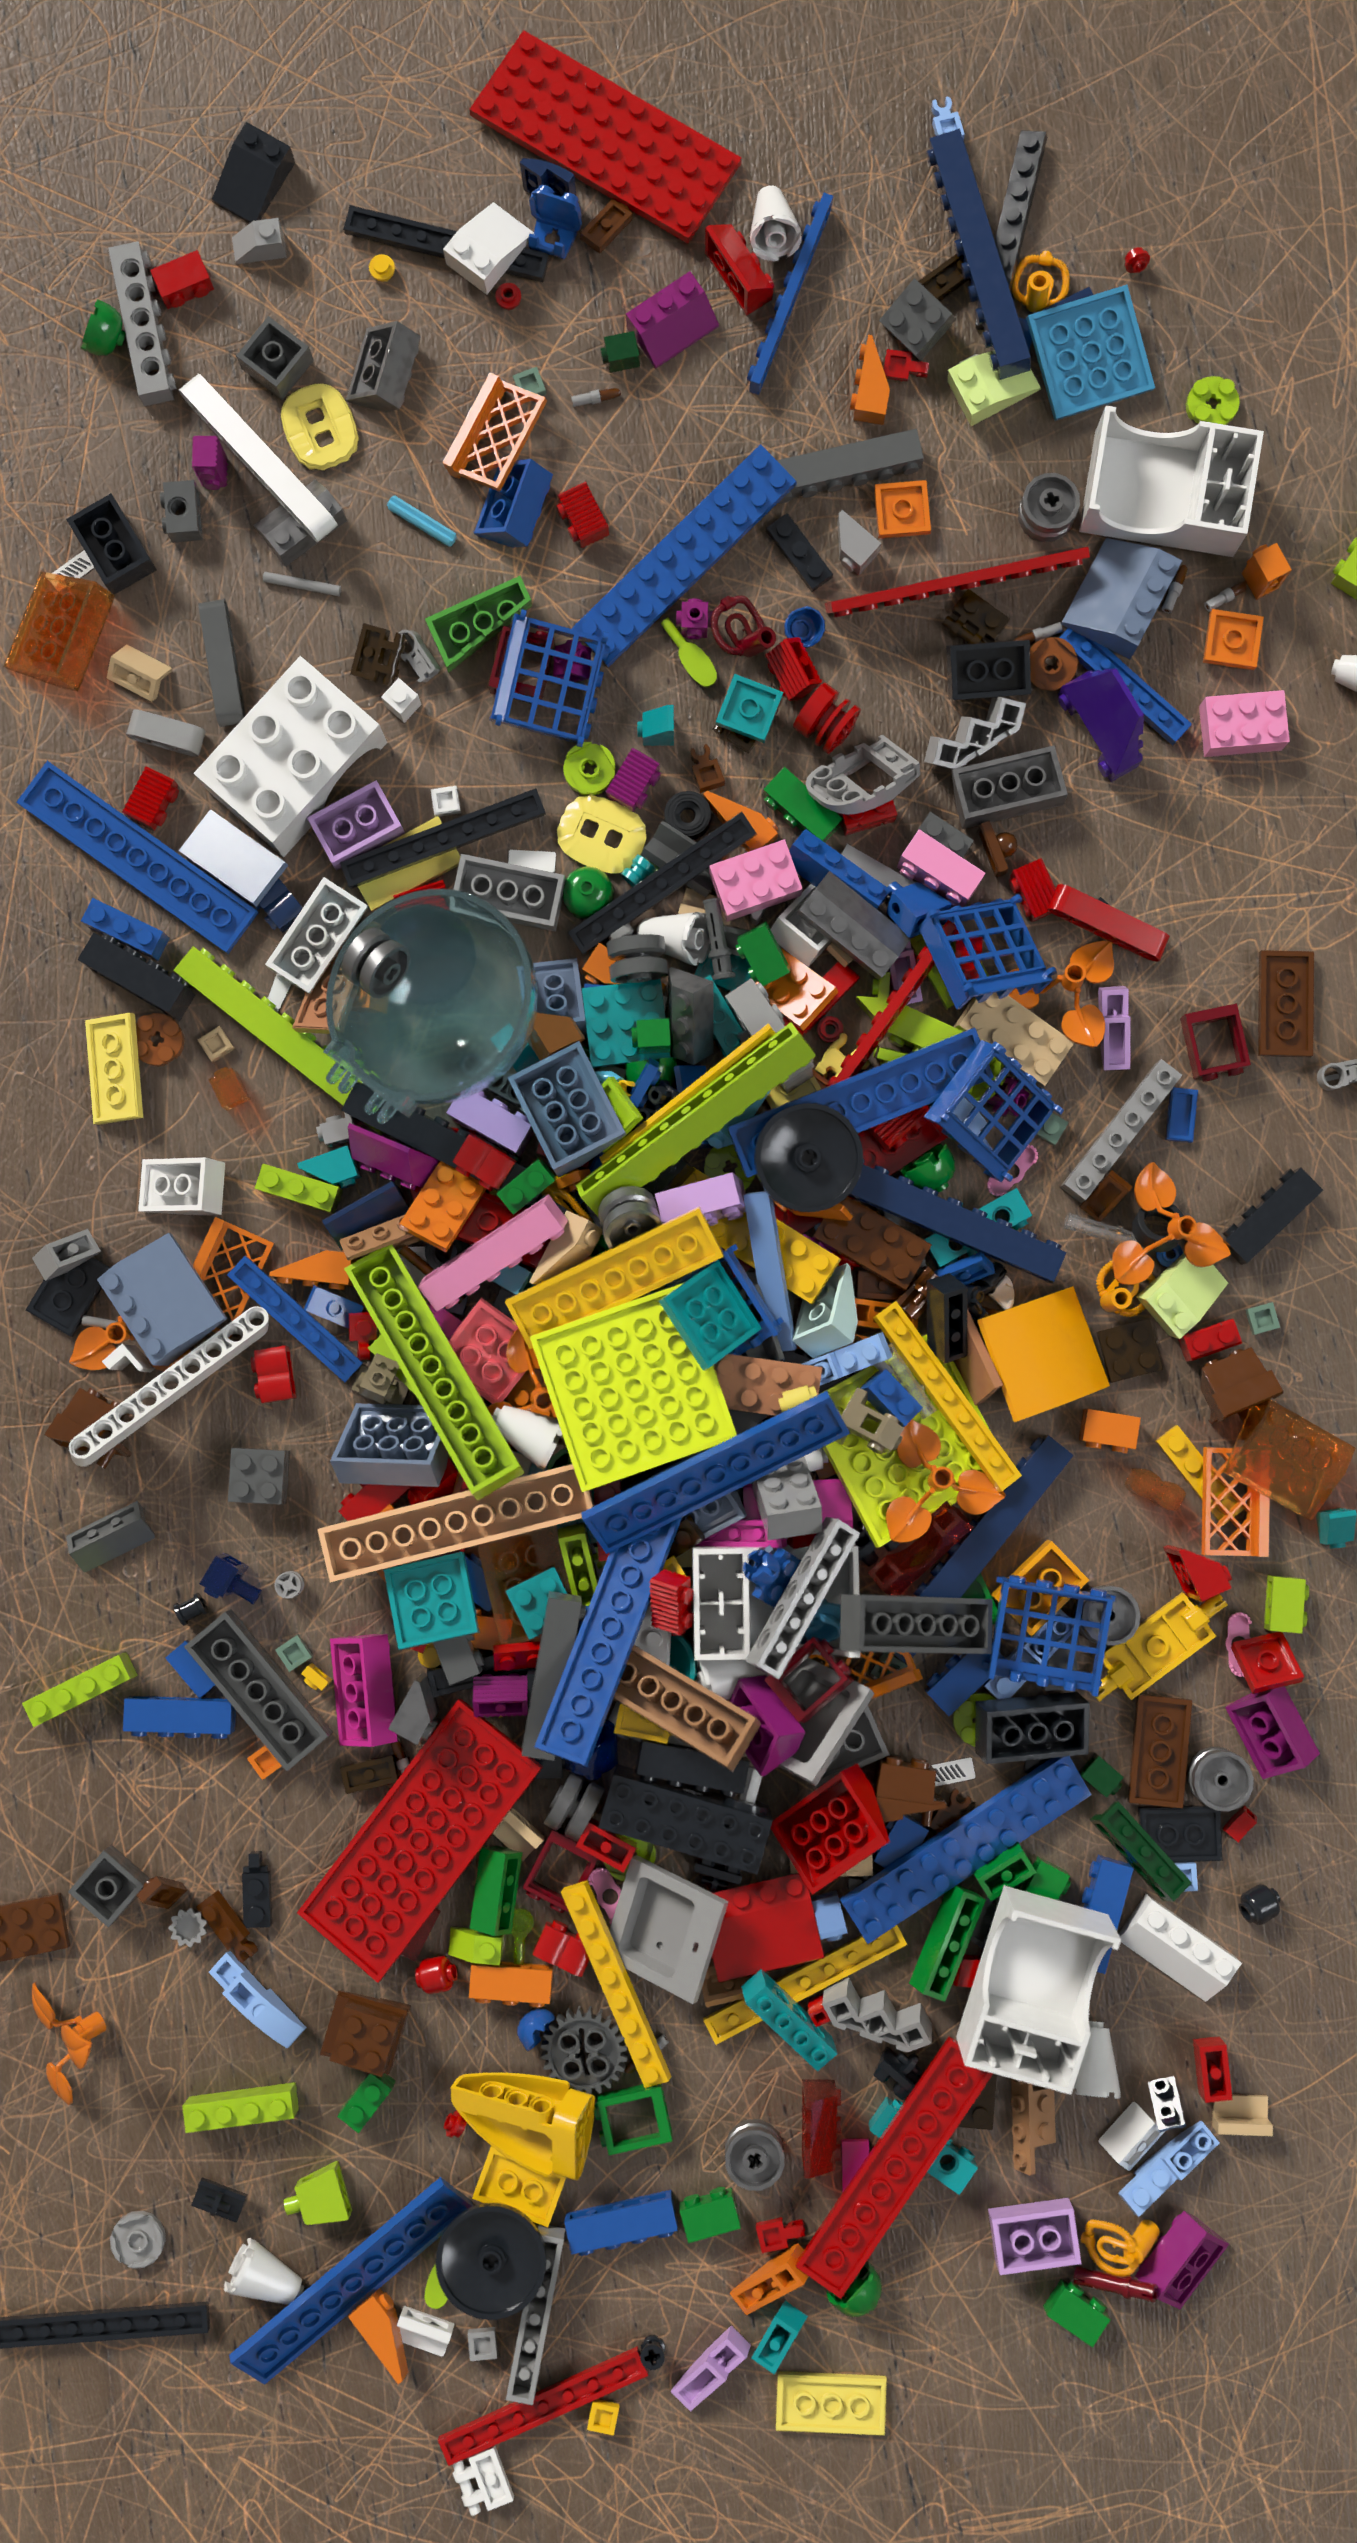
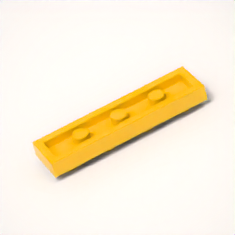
M1175 1425L1155 1442L1202 1500L1203 1456L1180 1427ZM1218 1479L1211 1484V1492L1216 1497L1225 1489ZM1230 1493L1220 1501L1228 1511L1237 1503ZM1217 1505L1211 1510V1513L1218 1522L1225 1515ZM1242 1506L1233 1514V1517L1244 1510Z

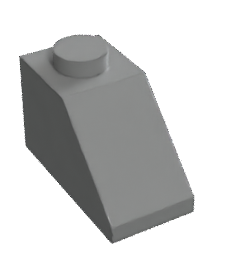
M279 218L252 221L232 237L236 264L287 258L284 233Z
M841 510L837 522L839 558L845 569L860 575L880 553L881 543L846 512Z
M86 1229L46 1244L32 1259L44 1280L47 1281L74 1269L99 1254L101 1250L89 1230Z

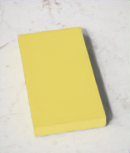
M437 816L387 844L442 824ZM457 849L362 884L358 888L373 913L395 901L393 895L421 887L459 866L461 856Z
M125 1013L85 1020L93 1124L101 1125L143 1118L135 1014Z
M778 2371L776 2431L885 2436L886 2376Z

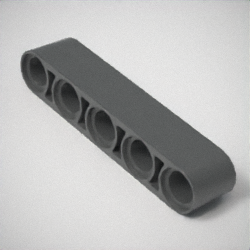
M225 599L202 602L198 604L217 722L219 727L237 725L246 714L228 606Z

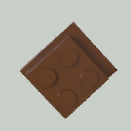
M1252 1347L1245 1350H1235L1229 1357L1222 1360H1211L1202 1368L1201 1391L1211 1410V1416L1208 1420L1210 1424L1224 1421L1227 1417L1238 1413L1245 1428H1252L1255 1422L1248 1408L1271 1398L1276 1399L1284 1392L1272 1370L1266 1371Z
M79 1388L62 1414L57 1413L44 1435L57 1445L69 1448L70 1442L74 1437L118 1406L119 1403L112 1401L111 1404H108V1399L96 1390L89 1388L88 1391ZM129 1413L120 1417L122 1422L132 1421ZM103 1430L98 1434V1437L107 1439L112 1435V1432ZM123 1440L102 1455L96 1464L106 1469L114 1454L130 1457L132 1453L122 1445ZM81 1446L77 1450L87 1452L89 1448Z
M889 1754L877 1760L872 1787L884 1822L903 1820V1815L922 1812L921 1825L931 1826L933 1810L946 1808V1802L941 1795L934 1794L936 1771L930 1763H927L928 1760L911 1758V1762L903 1761L901 1756Z
M339 1990L320 2055L330 2057L329 2061L380 2077L384 2074L389 2075L395 2062L411 2005Z

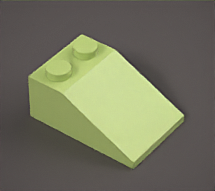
M990 351L971 357L948 369V384L970 426H973L1041 390L1031 368L1028 372L1000 380L998 372L992 371L989 355H992V352Z
M1183 1253L1136 1297L1169 1336L1180 1339L1201 1320L1228 1285V1282L1214 1265L1196 1267L1188 1261Z

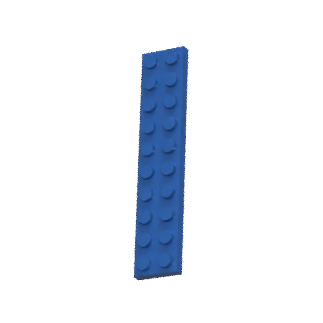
M760 444L584 615L572 629L602 637L603 631L609 633L606 645L610 646L606 662L602 661L609 667L797 485V481ZM583 641L589 648H592L594 653L596 652V644Z
M46 761L16 802L227 954L230 953L259 913L255 908L49 761Z
M976 1028L968 1029L728 1126V1133L745 1176L748 1178L756 1174L754 1151L761 1130L775 1114L788 1107L803 1103L828 1106L845 1116L857 1133L935 1102L980 1043ZM988 1064L983 1072L992 1079L994 1076ZM979 1077L973 1084V1086L980 1084L984 1081Z
M825 1391L582 1512V1519L602 1549L608 1554L850 1434L828 1391Z
M682 1517L609 1553L534 1746L536 1749L588 1767L650 1604L651 1583L649 1581L662 1571Z
M1070 1756L1051 1758L841 1897L840 1901L867 1944H869L974 1874L973 1872L1015 1843L1022 1842L1091 1796V1793Z
M443 2178L437 2179L229 2355L231 2364L265 2385L442 2236L449 2223L458 2214L473 2206L471 2199Z

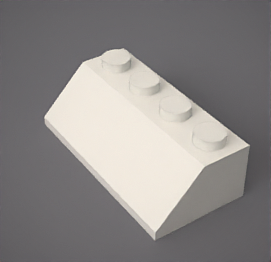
M323 877L265 965L278 976L310 994L367 910L368 905Z
M1147 1894L1144 1895L1119 1932L1121 1943L1205 2002L1228 1985L1242 1964L1233 1954Z

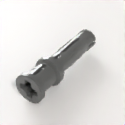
M720 898L703 900L711 945L708 957L712 959L714 971L712 979L721 980L736 977L735 972H732L730 960L732 950L727 948Z

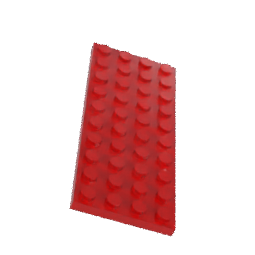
M525 30L522 31L469 109L471 117L546 161L568 170L574 174L575 178L607 197L616 200L618 203L625 204L631 211L689 244L742 161L740 156Z
M458 1699L298 1910L297 1914L379 1983L542 1770L543 1766L532 1757L522 1756V1749L484 1717L478 1716L476 1718L473 1708L462 1699Z

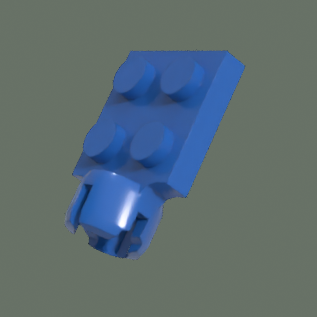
M778 1547L773 1555L761 1549L755 1550L747 1557L756 1563L754 1566H751L744 1562V1575L755 1583V1590L752 1595L775 1609L801 1560Z

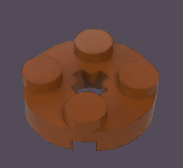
M1057 637L1044 638L1037 641L1030 648L1031 682L1038 688L1056 691L1072 681L1076 676L1079 661L1075 649L1066 640ZM1058 658L1056 664L1059 667L1057 670L1051 669L1047 671L1045 669L1047 667L1046 659Z
M162 1013L143 1015L138 1019L136 1032L138 1057L141 1061L151 1066L160 1067L167 1065L180 1056L184 1048L185 1037L180 1026L173 1018ZM156 1033H160V1037L164 1038V1042L158 1043V1046L154 1047V1042L151 1041V1038Z

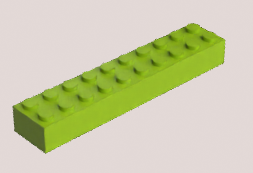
M393 1244L378 1249L344 1268L477 1501L524 1474L525 1472Z

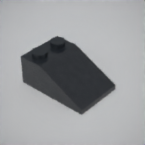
M246 122L232 144L213 194L212 202L248 223L261 220L295 165L291 147Z

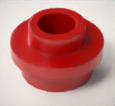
M1141 247L1130 250L1125 256V268L1129 273L1143 271L1150 262L1149 253Z
M504 283L496 291V301L500 307L506 310L515 309L521 302V291L513 283ZM506 293L513 294L510 298L504 297Z
M833 1016L824 1017L817 1026L818 1036L824 1042L833 1043L843 1033L842 1022ZM829 1025L833 1026L835 1032L827 1034L825 1028Z
M457 2110L453 2114L450 2113L444 2123L446 2136L449 2138L453 2136L459 2138L467 2123Z

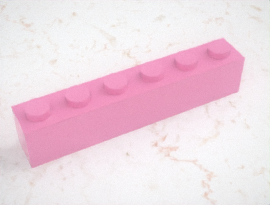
M547 1195L423 1277L417 1287L436 1312L444 1307L450 1309L459 1302V1297L466 1293L467 1296L473 1294L480 1288L479 1284L483 1281H493L501 1274L500 1270L506 1266L509 1269L513 1268L522 1260L521 1257L529 1252L532 1255L543 1247L542 1243L549 1238L551 1241H554L565 1232L564 1227L568 1219L550 1195Z

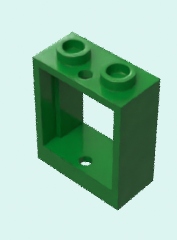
M640 2084L598 2094L594 2113L596 2120H601L603 2130L599 2131L602 2148L607 2147L608 2155L672 2142L673 2133L662 2084L647 2088ZM652 2096L659 2132L614 2142L607 2106Z

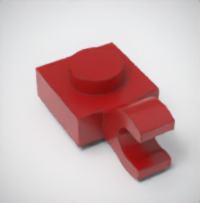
M887 349L883 370L886 379L908 382L909 374L927 378L929 363L912 361V352Z
M369 1312L348 1313L349 1340L357 1341V1357H359V1360H370L369 1340L377 1339L376 1324Z
M782 2217L756 2223L762 2253L788 2248V2239L805 2236L803 2219L791 2221L784 2225Z

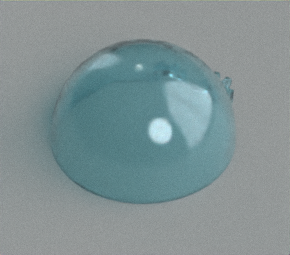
M428 889L400 896L381 906L365 918L343 945L334 963L328 982L326 1015L332 1040L323 1052L336 1061V1063L326 1075L327 1082L330 1085L337 1083L347 1071L338 1086V1091L342 1094H347L358 1080L363 1082L374 1091V1094L365 1105L366 1113L369 1115L374 1114L386 1100V1103L376 1117L380 1124H384L390 1120L397 1110L410 1117L419 1104H442L465 1099L483 1091L499 1080L514 1065L527 1045L533 1031L538 1007V985L532 958L524 940L506 916L487 901L472 894L450 889ZM373 927L382 930L390 936L391 940L399 942L410 952L409 968L402 982L390 994L379 999L373 998L364 992L360 986L353 984L342 974V961L348 947L359 934Z

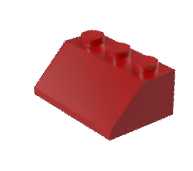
M732 224L709 225L705 227V254L747 316L773 299V280L768 273H763L758 257L754 252H749L744 236L740 231L736 232Z
M1170 1545L1163 1547L1183 1593L1187 1597L1202 1602L1231 1589L1229 1581L1232 1580V1577L1225 1565L1221 1566L1219 1562L1182 1548Z

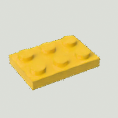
M491 2146L472 2199L482 2203L509 2205L523 2212L534 2223L548 2227L566 2177L554 2173L551 2177L537 2174L507 2158Z

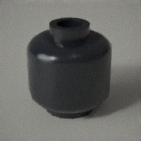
M1259 1884L1241 1895L1239 1910L1247 1922L1262 1925L1279 1915L1281 1898L1274 1888H1268L1266 1885Z

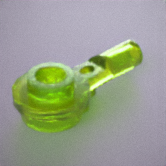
M522 1908L515 1910L512 1926V1935L515 1936L514 1964L518 1965L524 1964L525 1937L534 1926V1917L531 1912Z

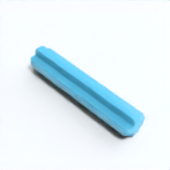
M392 496L388 501L387 506L390 511L448 547H451L456 541L457 536L455 532L399 497Z

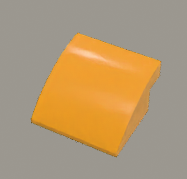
M1074 1286L977 1320L989 1355L1003 1383L1001 1388L1014 1422L1045 1412L1110 1386Z

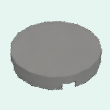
M133 2211L124 2215L114 2226L110 2237L111 2250L115 2258L120 2263L123 2262L128 2265L127 2267L133 2269L145 2268L154 2263L162 2253L166 2242L165 2229L161 2221L153 2214L145 2211Z

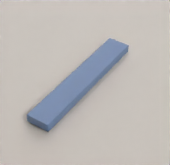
M766 1191L746 1193L743 1195L757 1283L760 1286L764 1301L775 1320L780 1317L784 1320L780 1324L782 1330L777 1335L782 1351H793L797 1349V1346L792 1341L794 1327L773 1199Z

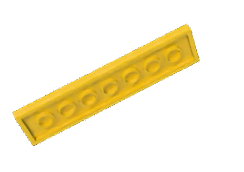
M694 1168L695 1171L681 1186L710 1179V1177ZM746 1212L743 1213L744 1216L742 1218L728 1220L726 1217L719 1219L718 1224L710 1226L720 1247L726 1250L736 1244L738 1249L733 1251L735 1256L755 1268ZM776 1219L787 1289L813 1305L841 1259Z
M699 1206L506 1299L505 1303L529 1349H532L533 1345L530 1336L630 1302L724 1257V1254Z

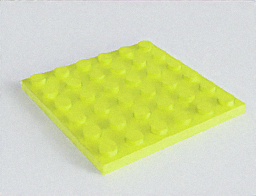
M682 1284L530 1336L582 1492L707 1450L737 1436L714 1366L704 1371L702 1370L659 1303V1300Z
M926 1334V1335H924V1336H922V1337H923V1339L925 1340V1342L927 1343V1334ZM898 1352L891 1353L892 1358L885 1360V1362L894 1371L892 1375L923 1407L913 1420L932 1429L940 1439V1453L933 1461H927L928 1464L936 1465L937 1468H949L954 1475L957 1486H959L958 1478L961 1473L967 1470L983 1472ZM938 1359L989 1429L978 1406L974 1404L954 1361L944 1364ZM874 1365L825 1390L828 1391L840 1415L843 1414L857 1387L861 1388L876 1371H879ZM867 1400L865 1406L878 1412ZM866 1417L861 1428L875 1434L880 1424ZM848 1434L843 1445L834 1441L824 1446L823 1449L875 1547H881L891 1541L886 1523V1511L889 1504L896 1498L903 1496L912 1498L917 1504L930 1489L928 1477L931 1470L925 1468L922 1463L916 1468H908L900 1461L896 1450L878 1454L867 1447L868 1441L856 1435ZM951 1486L941 1492L935 1491L921 1507L927 1509L931 1516H934L955 1504L959 1491H955Z

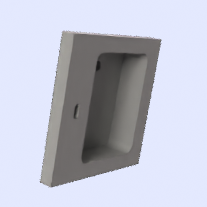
M807 1658L783 1680L807 1709L841 1678L834 1670ZM853 1681L805 1724L799 1723L806 1732L797 1752L779 1766L816 1786L870 1702L874 1692L870 1688Z
M638 1855L633 1856L609 1930L625 1969L691 2004L698 2002L729 1901Z

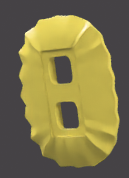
M313 384L298 389L287 397L282 406L281 420L287 442L299 463L305 465L310 470L318 469L324 471L329 467H336L338 464L348 461L351 455L357 451L359 436L353 414L341 393L330 385ZM320 408L324 414V419L310 424L306 413ZM330 431L334 442L327 446L319 447L315 437L318 434Z
M592 794L579 796L574 802L567 805L557 828L558 844L565 854L586 866L598 868L606 873H621L625 868H631L632 860L637 854L641 855L646 842V827L638 814L616 801H610L605 797H597ZM586 820H591L599 825L593 838L580 833ZM610 830L623 835L618 848H612L604 843Z

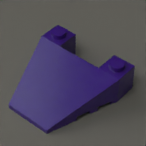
M1116 668L1103 671L1096 670L1094 672L1091 670L1063 685L1058 693L1059 704L1064 711L1068 710L1071 716L1078 713L1102 752L1098 759V768L1103 777H1108L1109 781L1113 782L1137 768L1143 760V755L1139 753L1138 749L1143 747V741L1139 740V735L1143 734L1144 714Z

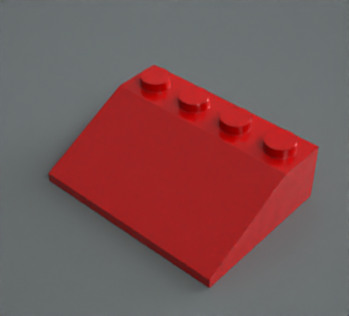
M858 1763L841 1771L772 1821L770 1828L812 1895L890 1842L873 1787Z
M799 1873L713 1893L729 1901L712 1954L719 1983L754 1975L760 1969L767 1972L824 1958L809 1889Z

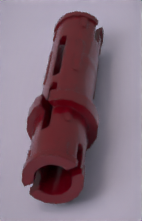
M1077 2266L1074 2271V2284L1117 2293L1123 2295L1125 2299L1133 2297L1155 2303L1157 2300V2284L1135 2280L1133 2276L1129 2275L1120 2277Z

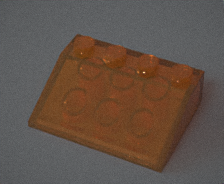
M40 572L3 667L59 688L79 691L111 610L115 595L95 581Z
M1269 1399L1250 1407L1223 1473L1307 1520H1312L1345 1475L1356 1448Z
M556 1525L477 1545L500 1645L526 1642L541 1638L542 1635L540 1634L530 1640L528 1639L506 1593L507 1589L555 1567L567 1594L572 1595Z

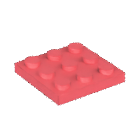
M480 1298L448 1341L478 1393L493 1404L504 1401L525 1372H514L506 1358L508 1342L512 1334L518 1329L516 1322L483 1298Z

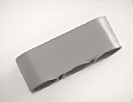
M134 709L126 736L138 742L198 757L206 731L196 725Z

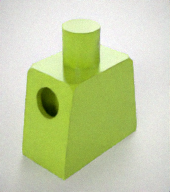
M335 2161L298 2180L295 2186L296 2195L284 2199L286 2214L291 2215L301 2212L305 2225L349 2220L352 2213L339 2161Z

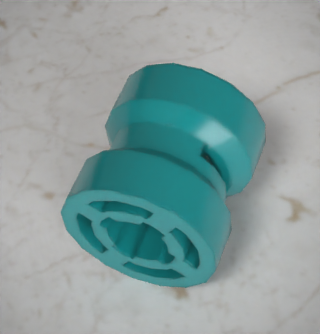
M637 854L632 860L631 868H625L620 875L630 886L634 887L657 870L648 860Z

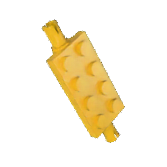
M1182 1592L1140 1623L1134 1636L1128 1641L1108 1647L1105 1650L1103 1665L1108 1670V1675L1100 1680L1102 1684L1099 1687L1098 1697H1094L1100 1702L1116 1688L1123 1690L1130 1700H1133L1214 1639L1216 1635L1208 1623L1212 1616L1228 1606L1226 1601L1222 1600L1223 1597L1218 1594L1209 1598L1200 1606H1194L1185 1593Z

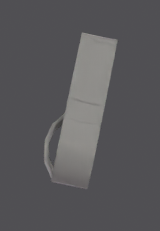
M412 630L398 632L406 635L405 639L413 648L410 653L404 652V654H401L402 659L411 664L419 676L418 682H428L440 671V666L417 632Z
M1357 1059L1330 1063L1321 1067L1317 1073L1319 1086L1324 1090L1333 1091L1349 1084L1357 1083ZM1327 1068H1333L1338 1072L1337 1074L1324 1076ZM1339 1079L1338 1084L1335 1086L1327 1083V1081Z

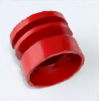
M824 682L806 702L798 714L793 728L806 738L810 737L815 731H818L815 745L820 746L828 739L823 747V751L830 754L852 732L861 708L854 705L846 713L851 701L845 699L838 706L835 705L839 692Z

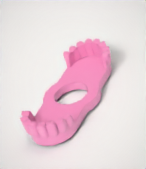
M1028 1145L1014 1163L1019 1168V1175L1012 1179L1011 1182L1004 1178L1001 1183L990 1177L987 1182L989 1192L996 1197H1001L1014 1184L1020 1182L1025 1172L1037 1162L1038 1152H1036V1148Z
M1236 1612L1228 1618L1227 1638L1225 1641L1226 1650L1228 1651L1229 1668L1238 1677H1244L1232 1652L1231 1643L1237 1636H1241L1244 1639L1251 1638L1249 1625L1252 1623L1250 1617L1242 1612Z
M599 1867L591 1872L588 1880L597 1894L599 1905L605 1909L611 1925L622 1889L615 1883L612 1875L606 1868ZM607 1889H613L618 1894V1900L613 1904H607L603 1900V1893Z

